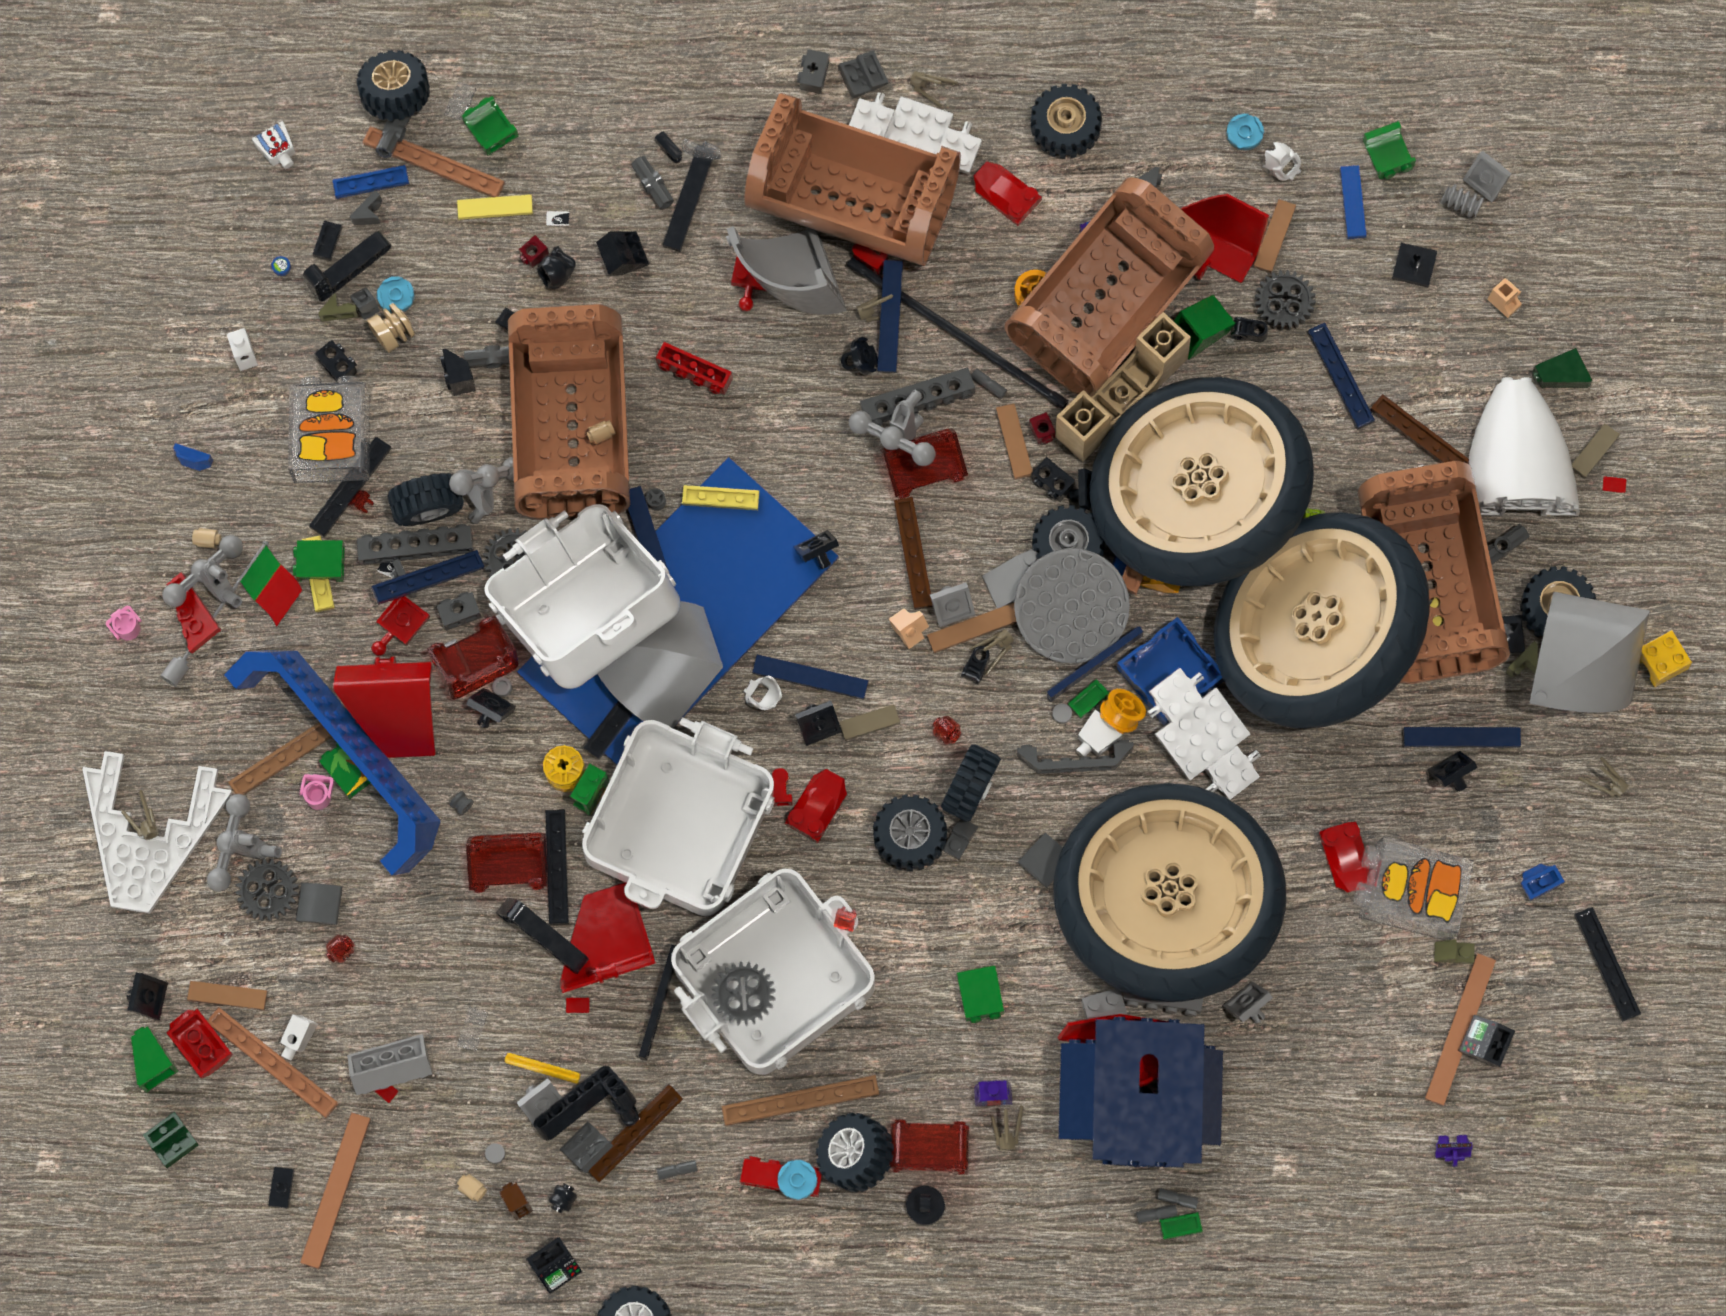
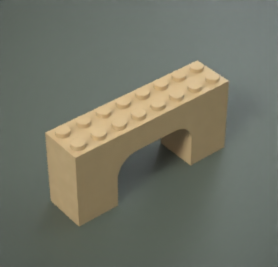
M1163 312L1137 337L1136 347L1131 356L1103 384L1093 397H1090L1083 390L1056 416L1055 437L1083 462L1101 445L1104 437L1125 411L1143 397L1156 391L1188 359L1191 337Z

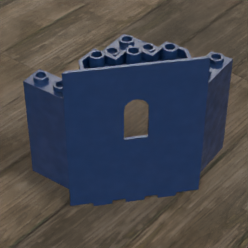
M1114 1017V1020L1096 1019L1095 1040L1087 1039L1086 1043H1081V1040L1071 1039L1069 1043H1061L1059 1139L1093 1140L1092 1160H1103L1102 1164L1184 1168L1185 1163L1202 1164V1145L1221 1146L1223 1050H1216V1046L1204 1045L1205 1024L1180 1023L1178 1019H1168V1022H1153V1018H1141V1021H1126V1017ZM1145 1054H1152L1158 1060V1094L1139 1093L1140 1060Z

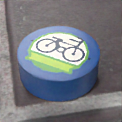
M279 256L272 261L271 267L276 275L284 276L290 272L291 264L286 257Z

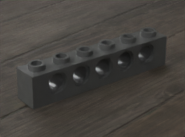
M967 367L860 401L862 411L867 412L871 416L873 423L881 426L883 422L891 421L896 403L906 400L913 390L919 391L923 398L914 407V414H918L921 410H933L937 405L943 403L948 405L955 402L956 399L972 397L975 394V385ZM951 385H957L959 386V389L953 391L949 387ZM938 390L941 392V395L933 396L931 393ZM884 407L887 409V412L879 413L877 410Z
M466 524L456 525L455 528L441 526L437 530L423 528L419 529L418 532L405 530L400 531L399 534L382 533L380 536L363 535L361 538H357L360 565L387 563L397 559L406 561L459 555L474 551L472 529ZM451 537H458L456 542H448ZM432 539H439L436 545L429 544ZM413 541H420L417 547H411ZM394 543H401L398 549H392V545ZM382 545L380 551H373L374 546Z

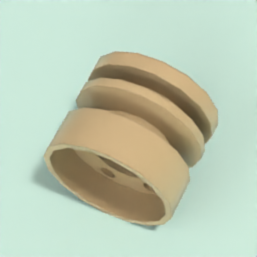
M394 303L389 305L392 314L386 308L383 309L385 319L376 314L366 321L379 343L388 353L399 346L396 340L398 336L402 341H407L404 332L410 338L415 336L409 319Z

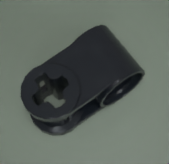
M1244 317L1234 318L1236 324L1234 325V331L1231 333V338L1258 343L1267 339L1268 326L1264 321ZM1256 329H1262L1264 332L1262 334H1256L1254 331Z
M978 646L973 650L961 674L962 678H969L975 681L977 685L981 682L990 660L989 650H983L985 646ZM979 652H983L987 656L984 660H978L976 655Z
M612 1097L610 1098L616 1112L620 1114L624 1125L631 1126L639 1120V1114L635 1105L629 1110H622Z

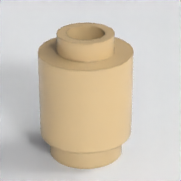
M604 420L589 427V432H587L590 442H595L596 445L612 438V435L616 434L610 420L606 422Z
M199 528L193 531L192 544L197 545V547L216 549L221 541V534L218 533V530Z
M471 1174L463 1175L457 1182V1185H459L458 1190L472 1201L476 1200L479 1202L487 1192V1189L484 1187L485 1185Z

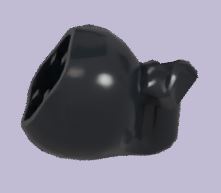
M559 246L553 248L551 255L541 260L537 267V272L547 289H557L569 280L575 269L576 262L572 257L565 254Z

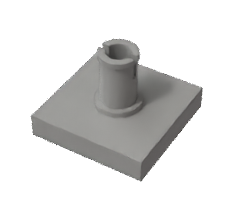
M1482 151L1463 180L1490 202H1493L1512 173Z
M966 582L954 587L945 586L940 592L930 595L939 627L976 615Z
M1252 981L1224 1004L1223 1007L1241 1022L1246 1021L1251 1016L1255 1023H1260L1259 1017L1262 1020L1265 1018L1260 1008L1273 997L1267 990Z
M547 1078L537 1087L534 1085L528 1087L526 1090L527 1095L516 1103L533 1124L538 1116L562 1097Z

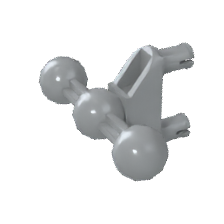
M913 390L906 400L900 401L896 406L892 419L889 422L890 427L883 428L873 423L871 416L865 411H856L849 418L848 425L854 433L865 434L868 432L880 438L884 448L888 450L900 448L912 454V458L917 465L927 466L935 459L936 452L931 444L926 442L915 444L909 441L914 439L916 430L924 422L920 414H914V407L922 399L921 393L917 390Z
M513 457L506 459L501 467L496 468L493 465L484 464L478 468L477 472L461 469L451 476L449 482L451 491L456 495L467 494L476 507L469 515V519H472L471 522L478 524L484 515H489L494 507L493 486L498 483L500 478L505 477L508 480L514 481Z
M234 535L223 537L219 543V550L208 560L199 559L195 561L191 567V574L180 584L171 583L165 587L162 593L163 601L171 607L182 605L186 600V592L197 582L204 583L205 587L219 601L223 603L228 602L235 608L239 607L242 604V599L234 593L227 579L228 574L219 565L225 558L234 559L241 554L243 544L239 537Z
M234 794L226 802V810L230 814L226 831H223L217 838L216 846L220 851L217 868L212 869L207 875L208 886L216 892L225 891L231 884V876L227 871L231 854L237 853L254 859L266 857L279 858L282 854L281 847L267 845L257 835L238 830L240 818L247 815L250 810V802L242 794Z

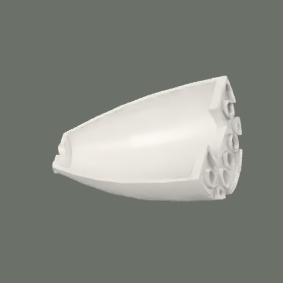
M1511 377L1502 378V382L1496 385L1485 406L1469 453V465L1474 476L1481 516H1503L1506 510H1540L1541 516H1579L1577 486L1569 450L1548 404L1531 378L1524 377L1520 380H1513Z

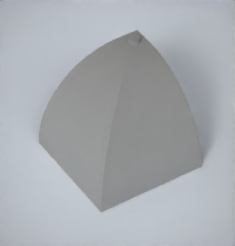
M734 226L727 228L728 235L726 239L729 246H733L741 263L773 297L796 310L810 314L829 315L847 311L817 230L807 227V230L795 234L756 240L740 237Z
M1554 592L1529 704L1560 710L1592 713L1613 712L1627 708L1633 698L1650 610Z
M680 601V609L673 619L598 673L602 682L618 701L641 720H656L673 728L723 668L704 607Z

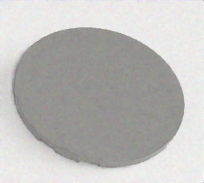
M1065 548L1042 556L1026 570L1016 590L1014 610L1019 630L1034 650L1057 662L1082 663L1092 660L1119 640L1128 622L1130 600L1122 576L1107 559L1089 550Z

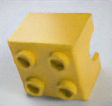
M1673 630L1643 645L1640 664L1643 663L1648 669L1649 679L1654 687L1688 670L1692 664Z

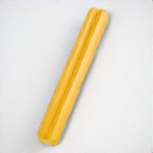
M507 1053L505 1057V1063L576 1084L580 1080V1073L512 1053Z

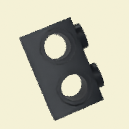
M331 340L314 354L338 385L342 386L358 373L355 367L357 364L351 356L347 358L344 354L345 349L340 343L335 344ZM331 352L336 353V355L333 358L327 357L328 354ZM342 366L348 367L344 372L339 371Z
M1047 457L1031 474L1032 483L1038 488L1042 487L1045 489L1051 499H1057L1059 502L1075 486V479ZM1048 472L1050 476L1048 478H1042L1040 476V473ZM1060 483L1064 485V488L1057 490L1054 486Z

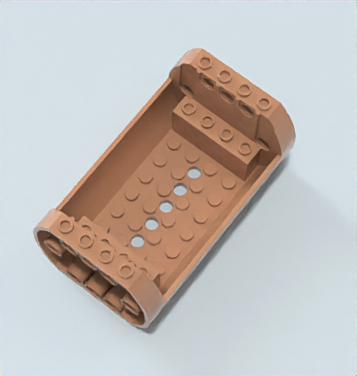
M779 93L752 154L745 186V205L748 208L925 266L953 200L959 176L961 153L941 146L940 152L933 154L802 110L801 99ZM816 189L819 190L821 193L818 195H814L811 193V191ZM831 195H835L838 197V199L832 201L828 197ZM853 201L856 205L850 207L846 205V202ZM865 207H871L873 211L865 212L863 209ZM888 213L891 217L883 218L881 214Z
M1127 178L1004 325L1005 331L1016 346L1066 389L1077 395L1084 390L1090 397H1093L1136 346L1137 337L1164 312L1213 253V241L1208 232L1151 183L1138 178ZM1119 262L1127 264V271L1119 270ZM1108 276L1115 278V285L1111 286L1107 283ZM1096 290H1101L1104 293L1102 300L1095 297ZM1084 304L1092 306V313L1087 314L1084 312ZM1073 318L1080 320L1081 325L1079 328L1072 326L1071 321Z
M600 304L527 308L515 312L508 319L514 501L516 510L520 514L536 520L554 518L564 510L568 514V518H577V514L580 511L595 504L604 505L611 512L615 510L617 514L624 512L630 506L621 315L614 309ZM569 386L577 388L574 394H568L566 389ZM568 405H577V410L569 412L567 410ZM604 420L605 422L610 420L616 434L597 445L595 442L591 443L587 436L588 428ZM576 422L578 427L575 430H569L568 424ZM571 440L579 442L578 447L574 449L570 448L568 444ZM572 458L580 460L579 464L575 467L569 464Z
M1450 461L1382 473L1365 481L1358 489L1362 516L1377 520L1396 531L1411 546L1421 565L1424 563L1432 565L1431 571H1424L1427 582L1434 581L1436 583L1435 589H1429V601L1434 598L1440 601L1439 607L1433 608L1430 606L1429 608L1430 612L1425 639L1417 658L1401 680V683L1415 684L1488 671L1504 663L1510 656V650L1471 466L1461 461ZM1422 544L1427 545L1429 551L1421 553L1418 547ZM1439 616L1443 618L1444 623L1441 626H1436L1433 623V619Z

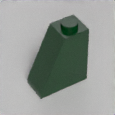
M1576 348L1535 365L1532 373L1535 383H1539L1541 388H1588L1593 381Z

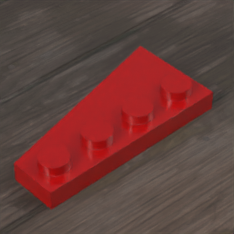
M179 573L166 585L171 583L180 584L186 579V576L183 573ZM191 587L186 592L187 595L184 603L175 608L178 620L183 628L184 638H186L188 643V650L193 654L219 633L221 628L194 588Z

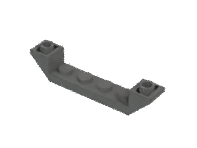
M1118 740L1117 743H1114L1113 747L1114 758H1111V756H1100L1099 759L1081 757L1080 760L1061 758L1060 761L1042 759L1041 762H1038L1037 747L1032 745H1022L1021 748H1017V756L1037 774L1115 770L1133 751L1134 744L1129 742V740Z

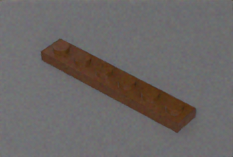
M1382 394L1371 407L1370 411L1439 463L1461 461L1469 464V459L1385 395Z
M913 497L896 499L894 504L914 610L933 607Z
M668 1085L639 1113V1120L634 1125L626 1126L610 1142L613 1147L588 1172L600 1183L683 1098L671 1085Z

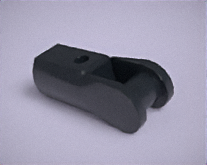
M664 131L657 134L654 141L672 162H681L682 151Z

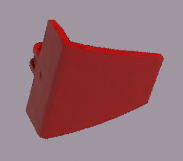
M1229 194L1205 198L1181 208L1184 213L1209 233L1214 244L1213 253L1194 274L1197 277L1196 279L1201 280L1208 267L1238 283H1243L1258 256L1267 229L1269 215Z
M391 656L388 659L376 657L375 664L336 667L333 683L334 692L360 727L387 758L435 756L430 686L432 675L431 662L396 663V657Z
M626 882L583 896L570 943L583 952L589 960L578 974H575L564 965L560 978L562 993L596 982L601 984L604 983V980L613 977L616 979L619 978L618 975L656 963L638 904L629 900L625 895Z

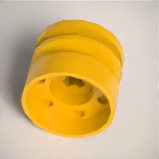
M566 745L551 749L543 761V770L549 784L561 792L573 791L586 770L580 753L573 747ZM565 763L566 765L565 770H562L561 764Z

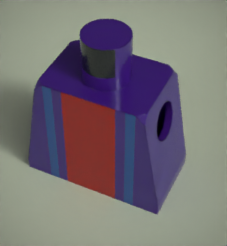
M1007 1080L978 1082L974 1086L975 1107L1013 1104L1011 1084Z

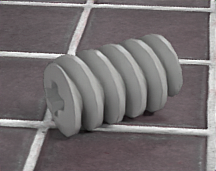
M1456 184L1451 188L1448 186L1442 197L1441 204L1448 201L1447 207L1450 208L1455 204V211L1461 208V214L1468 211V217L1474 214L1476 217L1484 198L1482 197L1477 201L1476 194L1470 198V191L1463 194L1462 187L1456 191Z

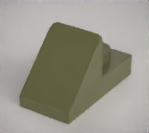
M336 293L318 312L321 322L359 318L356 304L344 303L339 306Z
M1535 641L1507 668L1506 673L1512 677L1515 673L1519 675L1526 666L1536 673L1538 647Z
M1455 939L1435 942L1434 962L1474 964L1475 944L1458 943Z

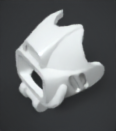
M1274 143L1276 148L1274 151H1265L1266 165H1263L1262 169L1281 181H1292L1296 174L1301 172L1299 169L1301 159L1286 144ZM1293 160L1294 167L1285 175L1282 169Z
M771 676L758 678L755 681L751 679L750 684L743 691L746 694L745 701L747 705L761 710L775 708L778 701L782 698L781 689L776 680ZM762 684L769 690L762 701L758 703L751 698V695L757 686Z

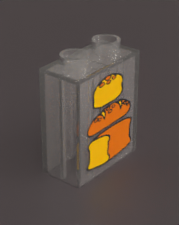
M342 376L338 378V383H323L319 378L306 377L300 380V384L289 385L288 471L294 483L369 480L370 394L366 383L360 382L358 377Z
M1388 837L1381 838L1374 846L1367 845L1361 863L1363 868L1369 869L1367 882L1358 883L1353 899L1354 905L1361 906L1359 918L1444 941L1452 940L1459 933L1474 860Z

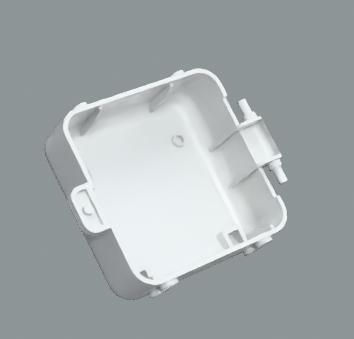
M600 504L586 507L577 514L578 517L559 531L556 530L559 523L569 517L565 510L554 518H545L517 538L515 540L516 543L512 546L513 548L503 554L506 561L523 552L525 556L507 569H500L488 579L485 585V594L491 602L488 605L494 613H498L496 618L501 625L506 624L532 654L535 661L541 665L540 669L546 677L550 675L559 686L567 689H574L583 685L673 619L680 609V598L674 588L676 583L670 576L664 563L661 560L657 562L624 526L622 519L615 510L611 512L606 506Z
M682 717L679 724L691 729V732L695 733L693 738L659 721H643L636 726L631 736H627L623 745L625 746L624 752L591 823L587 822L584 827L582 845L585 859L594 869L626 882V897L644 907L656 909L664 899L701 916L714 915L722 909L725 902L729 903L734 892V881L765 814L769 815L775 802V797H773V778L765 768L731 754L732 750L736 752L739 750L751 756L754 748L742 744V741L737 739L738 736L707 722H692Z
M781 869L773 874L768 873L758 881L759 884L717 916L694 933L690 931L685 934L673 950L671 958L676 976L693 997L692 999L690 996H687L680 986L674 990L681 1000L682 1011L704 1040L714 1043L720 1053H723L727 1047L720 1039L718 1034L720 1032L745 1067L758 1075L769 1074L777 1068L778 1070L783 1068L788 1063V1059L855 1009L858 1011L863 1008L875 989L872 967L847 936L858 926L856 914L840 896H833L822 904L802 876L791 869ZM740 961H742L743 966H746L749 961L752 968L758 964V971L764 968L765 973L763 975L770 974L771 977L768 981H774V985L770 988L776 989V993L771 994L776 998L775 1001H770L773 1008H766L769 1015L762 1013L763 1020L761 1021L758 1017L755 1018L756 1024L748 1020V1026L745 1025L744 1021H741L740 1025L737 1026V1020L735 1019L732 1023H729V1016L723 1019L724 1012L717 1013V1009L720 1006L713 1005L718 999H713L711 996L717 993L712 990V987L718 986L714 982L715 979L721 980L719 972L725 974V967L731 970L732 963L739 967ZM741 977V996L743 1000V1010L746 1011L747 993L745 990L744 977ZM750 979L747 985L749 987H755L757 986L758 981L756 979ZM730 981L728 987L735 989L739 983L737 981ZM757 998L749 1001V1005L752 1007H756L760 1003ZM732 1000L729 1006L733 1009L738 1008L740 1002Z

